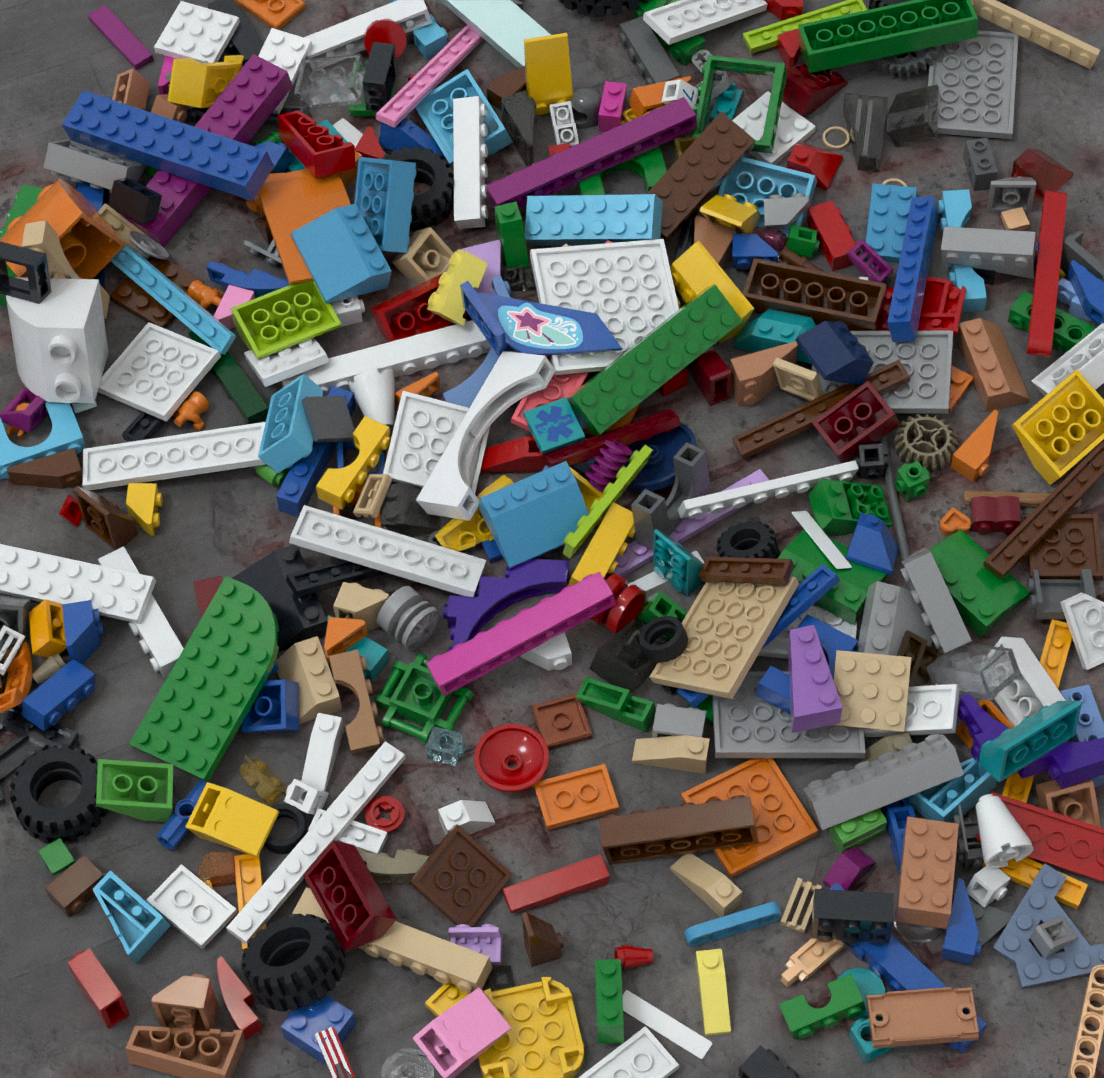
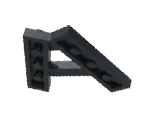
M18 706L0 713V731L4 729L19 736L0 751V782L13 773L19 765L22 766L24 764L23 760L26 757H33L36 755L35 751L41 748L42 750L44 748L49 749L48 746L51 745L62 748L63 744L71 745L73 748L79 738L78 732L59 724L51 725L47 730L43 731L23 717L22 708ZM0 783V805H1V804L6 803V801H5L4 794H3L2 787H1V783Z

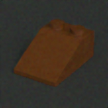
M78 486L73 489L85 527L111 548L117 550L126 546L138 535L135 519L130 514L121 512L114 501H108L103 496Z

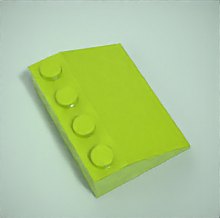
M314 281L291 284L231 308L233 322L241 339L257 359L342 327L331 304L325 303Z

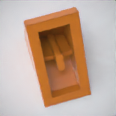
M328 618L324 643L325 656L328 662H330L329 656L343 653L368 635L364 620Z

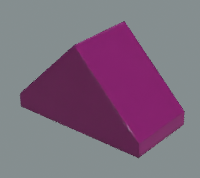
M857 846L839 855L824 878L823 883L831 888L837 882L845 891H850L876 862Z

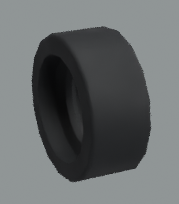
M671 616L653 619L644 626L639 636L640 645L645 655L651 661L658 663L668 662L677 658L687 648L689 640L681 621ZM667 633H675L674 637L667 643L652 645L660 636Z
M276 804L270 806L279 811L276 819L281 817L294 819L297 824V832L286 840H275L268 835L264 846L274 853L288 854L307 834L306 821L302 812L297 807L290 804Z

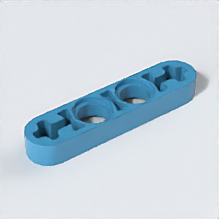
M770 902L694 925L685 930L684 935L688 945L695 947L774 923L781 919L783 915L778 903Z

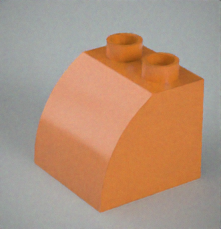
M61 178L54 184L45 187L40 192L38 201L23 216L15 218L9 224L7 233L0 239L1 242L22 247L25 224L46 220L58 234L60 245L67 261L81 279H93L126 245L125 241L83 194ZM6 261L17 277L28 278L25 266Z

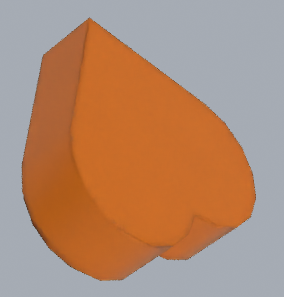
M952 507L941 519L939 529L947 536H951L960 529L967 534L971 528V520Z

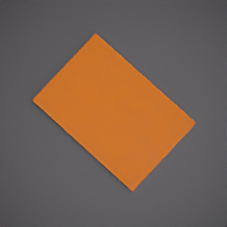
M339 172L327 175L324 178H314L311 175L265 182L258 192L289 285L314 281L291 237V232L335 208L351 205Z

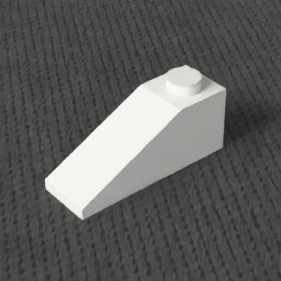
M318 713L311 733L302 780L323 791H326L344 734L342 717Z

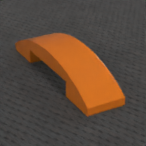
M27 642L21 644L7 669L8 677L5 692L0 694V713L21 704L30 691L32 659ZM13 648L6 651L4 663Z

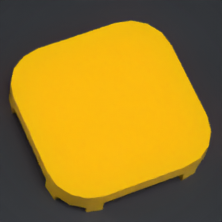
M541 977L540 982L491 992L490 988L483 991L512 1028L478 1057L483 1078H573L581 1070L584 1063V1044L579 1030L572 994L568 987L566 988L562 983L552 980L551 977Z

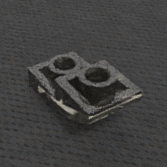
M518 265L501 270L503 282H508L511 291L537 290L532 268L524 269L523 265Z

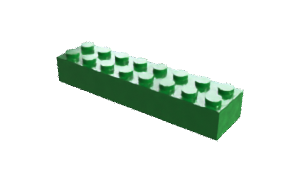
M912 0L798 25L799 46L809 73L978 37V17L971 0Z
M715 284L711 285L568 396L567 399L594 436L599 435L743 321Z

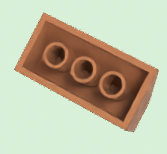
M982 318L961 322L956 340L970 375L974 377L973 382L985 412L1030 402L1000 326Z

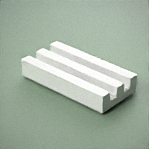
M5 625L0 631V642L5 633L9 634V637L0 651V661L14 637L18 640L5 663H0L1 675L5 674L25 639L24 635Z

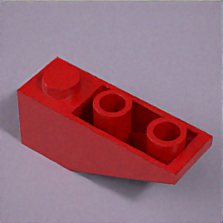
M533 436L515 439L486 448L480 473L543 471L546 465L543 460L544 454H541Z

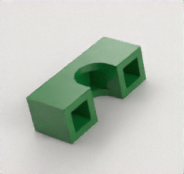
M621 959L595 960L598 1043H624Z
M852 974L827 983L831 992V999L823 1008H813L808 1005L803 994L779 1004L794 1040L809 1038L816 1030L832 1028L838 1024V1021L844 1018L852 1019L862 1014L866 1006Z

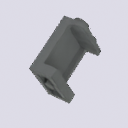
M1078 231L1074 235L1071 234L1063 241L1060 269L1063 270L1065 275L1068 277L1070 262L1075 260L1078 264L1085 266L1092 275L1104 282V265L1081 246L1083 233Z
M1033 569L1032 578L1027 580V592L1032 593L1030 595V609H1034L1035 619L1066 620L1060 602L1079 593L1096 598L1091 569H1081L1080 580L1039 579L1038 569Z

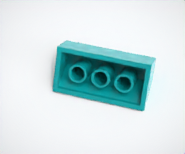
M1057 701L1050 706H1044L1037 714L1023 719L1019 725L1012 729H1006L996 739L985 742L980 749L979 764L998 782H1001L1074 737L1082 704L1079 701Z

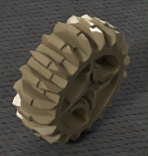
M918 413L915 419L909 416L907 422L902 421L900 428L896 430V437L894 438L895 452L899 454L900 461L905 460V464L919 461L923 468H930L934 472L936 467L943 469L945 463L949 464L958 445L956 431H952V424L946 425L945 418L938 420L937 414L932 418L929 417L928 413L925 414V417H921ZM913 435L915 439L913 443L909 444L908 439ZM942 441L944 446L939 450L937 446Z

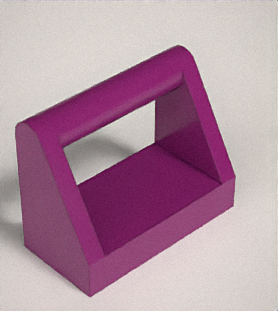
M23 388L0 413V418L6 424L31 433L48 414L45 405L47 401L40 396H36L28 388ZM25 399L32 401L25 410L15 411L16 407Z

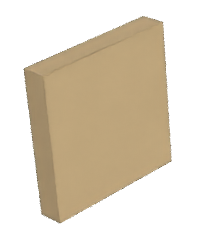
M779 358L775 359L773 366L781 390L810 401L824 395L817 372Z

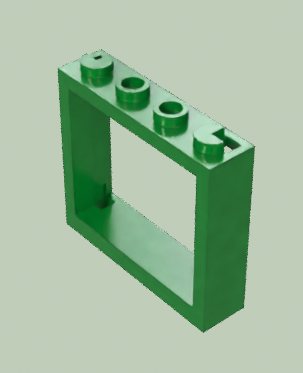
M708 55L707 63H704V67H702L703 83H700L698 87L700 100L699 103L695 104L694 108L697 118V129L691 131V137L695 141L705 130L716 70L774 76L762 141L755 140L754 147L751 150L773 154L788 72L785 63Z

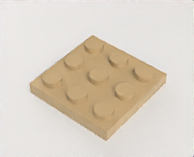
M836 650L834 684L843 709L840 723L834 725L905 732L912 657Z

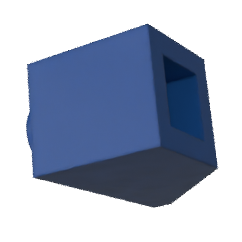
M733 234V268L747 270L751 268L754 258L778 263V252L757 234Z

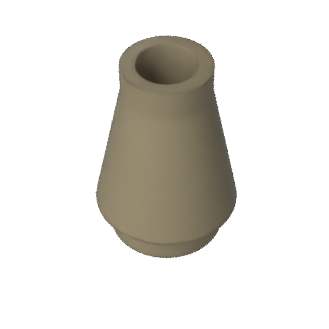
M59 653L54 656L51 655L32 673V677L40 686L63 668L66 663Z

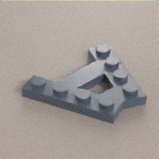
M1045 863L992 948L994 952L1014 964L1021 989L1090 975L1095 966L1104 965V943L1090 946L1054 898L1065 881L1066 876ZM1063 916L1078 938L1061 949L1062 952L1055 953L1045 959L1038 954L1029 942V939L1039 922L1043 924Z

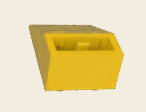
M207 782L185 827L200 839L258 857L279 811L230 789Z

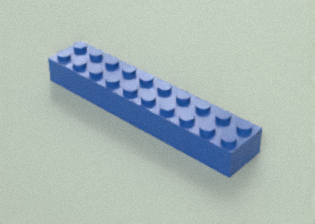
M84 90L62 123L70 140L250 201L254 200L274 167L266 150Z

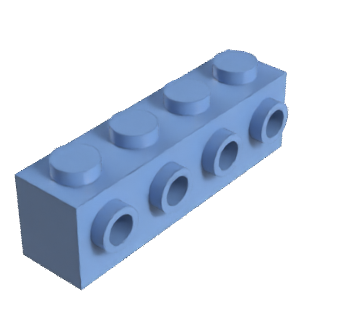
M1085 685L1062 690L1060 693L1066 701H1079L1082 704L1076 734L1071 738L1072 742L1103 738L1104 723L1090 686ZM1104 775L1091 779L1094 787L1104 785Z

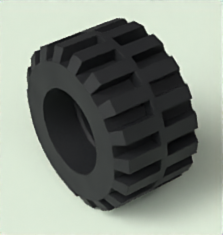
M746 521V523L740 522L735 526H730L728 531H724L717 540L718 544L716 547L719 557L778 559L780 556L774 530L769 528L768 524H762L760 521Z

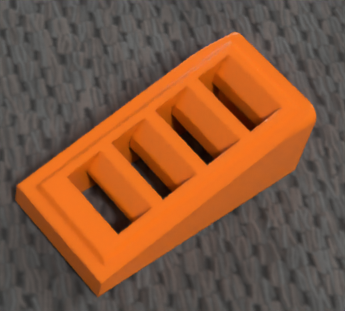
M434 372L395 393L397 407H399L402 391L422 396L426 395L430 398L441 388L439 374Z

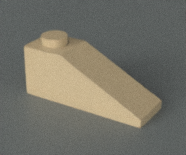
M688 735L636 739L632 763L705 774L710 739Z
M686 853L670 867V870L719 917L730 915L741 905L742 891L723 873L695 855Z

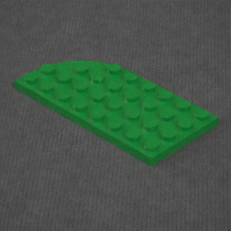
M228 576L224 578L131 739L130 746L167 764H173V767L194 777L209 782L266 682L277 658L279 649L277 645L278 621L270 605L261 594L242 582Z

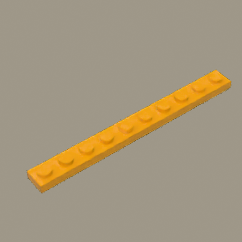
M1052 619L1040 664L1058 689L1072 636L1067 623ZM1015 772L1007 777L1002 795L1027 803L1034 775L1022 779L1018 772Z

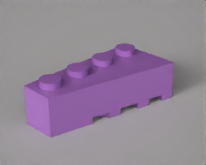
M815 626L791 629L788 640L791 732L839 724L843 707Z

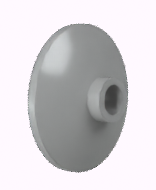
M131 231L129 233V238L138 248L137 252L143 258L149 259L150 256L157 259L168 258L169 254L166 249L155 240L139 232Z

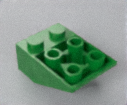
M821 479L808 493L815 522L826 535L841 536L853 534L860 513L876 516L884 521L887 528L892 526L882 486Z

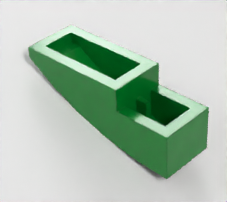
M588 677L585 678L576 695L577 700L599 713L645 732L648 731L655 717L656 708L654 702L632 696L628 689Z

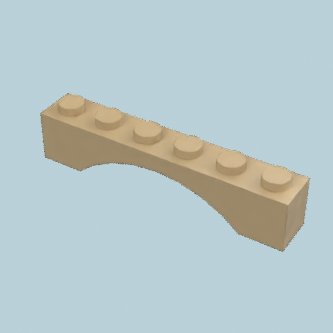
M46 220L25 224L22 247L46 253L50 278L81 279L67 261L60 245L58 234ZM100 285L104 319H107L110 296Z

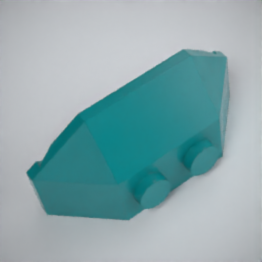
M768 309L744 325L743 329L738 333L733 346L734 348L752 352L766 350L795 342L798 336L816 325L812 317ZM798 345L796 361L812 364Z

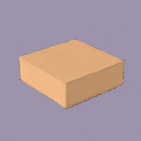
M1022 207L1001 212L1000 217L1006 230L1021 231L1029 229L1030 223Z

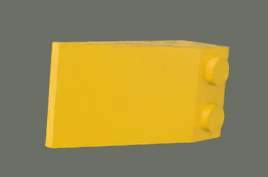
M567 33L524 39L526 96L531 116L550 113V104L571 101L573 95Z

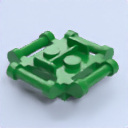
M419 653L414 663L411 662L409 665L395 661L390 677L380 695H376L373 703L375 702L376 706L381 709H388L382 720L383 727L388 729L391 727L417 737L420 742L427 744L431 739L434 729L440 730L445 735L452 736L455 730V723L466 703L471 701L474 694L469 689L461 687L443 697L426 664L431 660L427 659L426 655ZM401 675H403V677H402L400 683L398 684V686H397L395 692L393 693V695H392V697H391V699H390L389 697H390L392 691L394 690V688H395V686H396L398 680L400 679ZM452 695L458 696L447 720L440 719ZM397 713L403 715V719L420 725L424 728L421 729L419 727L396 719L395 716Z

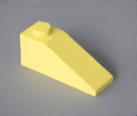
M722 949L696 951L695 964L705 1036L731 1033Z

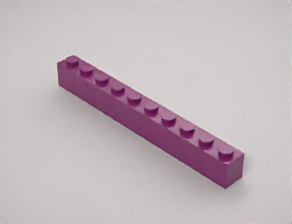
M685 97L674 100L665 106L654 109L645 115L634 118L625 124L614 127L605 133L594 136L585 142L576 144L565 151L556 153L547 159L492 182L486 186L488 198L494 209L495 206L517 202L519 209L527 206V196H549L696 130V114Z

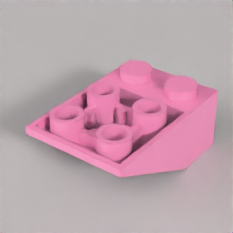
M479 987L432 1020L413 1039L443 1078H455L512 1028Z

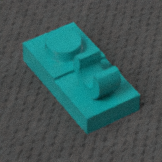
M731 83L728 89L718 95L710 115V122L721 111L731 120L734 119L743 96V90L737 89L735 83Z

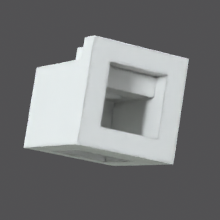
M294 779L286 790L284 802L308 814L315 815L318 808H323L329 793L303 780Z

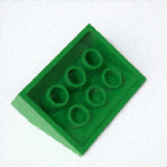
M805 529L778 557V559H791L795 566L790 576L796 577L799 584L822 564L837 574L840 581L814 604L853 625L857 623L864 612L868 586L876 581L884 582L889 575L849 560L847 561L852 568L836 569ZM829 538L846 559L848 547Z
M961 529L929 549L962 621L981 639L1031 594L1010 573L1002 580L983 566L984 561L990 555Z

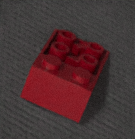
M806 62L787 68L788 72L782 102L803 116L816 111L845 87L848 81L839 72L832 69L809 73Z

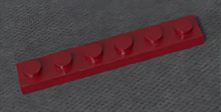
M669 409L544 454L543 460L548 468L565 461L569 466L576 463H584L596 455H603L599 449L609 448L604 443L605 440L617 441L628 447L636 441L648 440L653 435L661 432H670L675 427L681 426L680 418Z

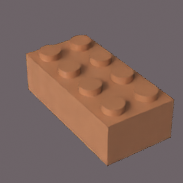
M907 817L903 837L895 922L947 929L951 915L959 824Z

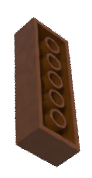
M722 111L647 193L655 194L663 201L660 237L667 242L754 147L755 139Z
M754 258L743 295L754 307L753 312L762 314L768 309L812 317L816 325L824 321H841L848 326L849 331H878L887 300V284Z
M736 795L731 797V799L722 801L710 799L701 804L684 803L680 807L675 808L662 806L648 812L635 810L630 814L621 816L619 814H609L605 818L599 819L601 845L609 865L759 843L750 796L745 797L744 795Z

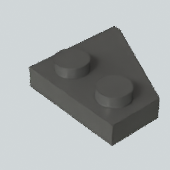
M969 899L979 930L977 941L982 942V949L987 942L992 941L1008 924L1013 914L991 906L984 908L977 901Z

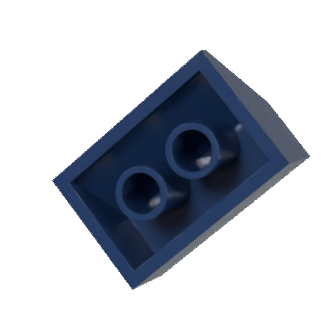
M824 321L801 334L795 340L824 380L863 385L874 363L868 352L860 345L858 339L849 331L848 326L841 321Z

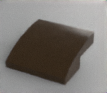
M907 630L904 633L897 656L912 657L909 687L930 686L933 684L943 654L929 647L927 640Z

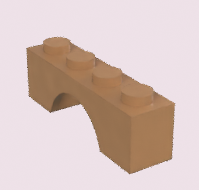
M357 649L329 656L335 685H341L352 690L360 703L357 716L350 724L345 726L351 755L379 749V741L384 739L381 726L376 727L374 717H378L375 702L370 703L368 695L373 692L370 679L365 680L363 671L367 670L364 655L359 656Z

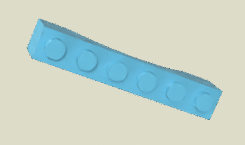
M432 14L429 15L433 23L413 31L415 48L426 60L438 54L447 45L448 39L446 30L438 26Z
M969 189L942 191V198L937 203L938 213H942L943 217L940 219L941 231H944V227L964 228L968 224L972 210ZM946 263V266L951 268L949 281H952L953 285L960 289L962 286L967 289L962 312L985 311L987 296L984 279L975 273L971 267Z

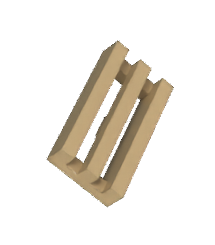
M369 474L353 511L356 517H361V515L365 518H368L369 515L372 518L377 517L392 481L389 474Z
M797 878L780 925L805 933L812 915L814 894L801 926L797 924L809 891L815 892V889H822V886L818 884L814 886L812 882L807 881L806 883L803 882V879ZM800 888H803L804 891L797 906V909L795 911V914L793 916V919L791 922H789L787 920L789 918V915L791 913Z

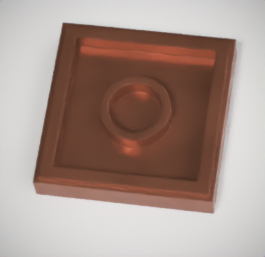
M577 693L531 706L539 734L546 742L548 751L592 739V732L582 702L576 699Z

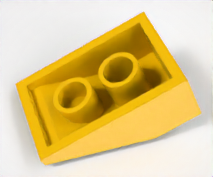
M724 194L723 197L716 195L701 206L700 212L707 220L736 230L737 234H753L761 216L760 212L756 210V205L749 202H744L743 205L736 202L737 199L728 194Z

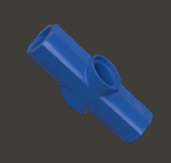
M200 780L186 799L176 804L175 813L156 835V839L167 849L175 850L190 831L185 827L190 816L183 815L193 812L207 782Z

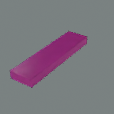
M106 5L88 15L89 21L136 70L154 60L149 50Z

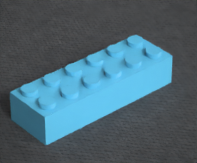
M655 194L527 196L525 241L533 246H563L564 244L580 246L605 244L607 240L617 243L660 239L663 201Z

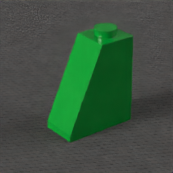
M517 202L495 206L497 240H500L501 254L508 274L530 269L523 222Z

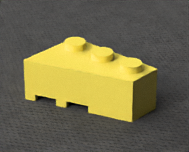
M458 249L449 260L450 266L447 272L441 275L437 291L433 292L430 296L427 310L449 322L464 326L466 319L462 318L465 309L463 307L460 285L469 281L474 289H478L488 263L465 250Z

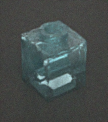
M433 726L426 745L427 759L456 766L458 757L462 758L465 751L462 734ZM446 744L452 746L448 749L442 748V746Z

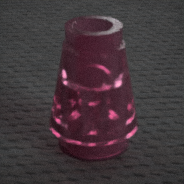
M756 226L752 234H757L775 251L782 250L786 243L787 236L779 229Z

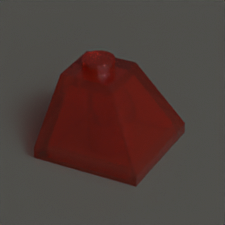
M1028 148L1014 161L1011 177H1032L1036 181L1035 195L1043 200L1045 190L1056 192L1074 173L1041 150Z

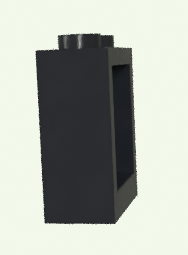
M373 42L362 81L366 110L378 112L391 100L398 73L394 44Z
M0 241V294L40 304L52 292L46 253ZM6 261L25 266L28 281L8 276Z

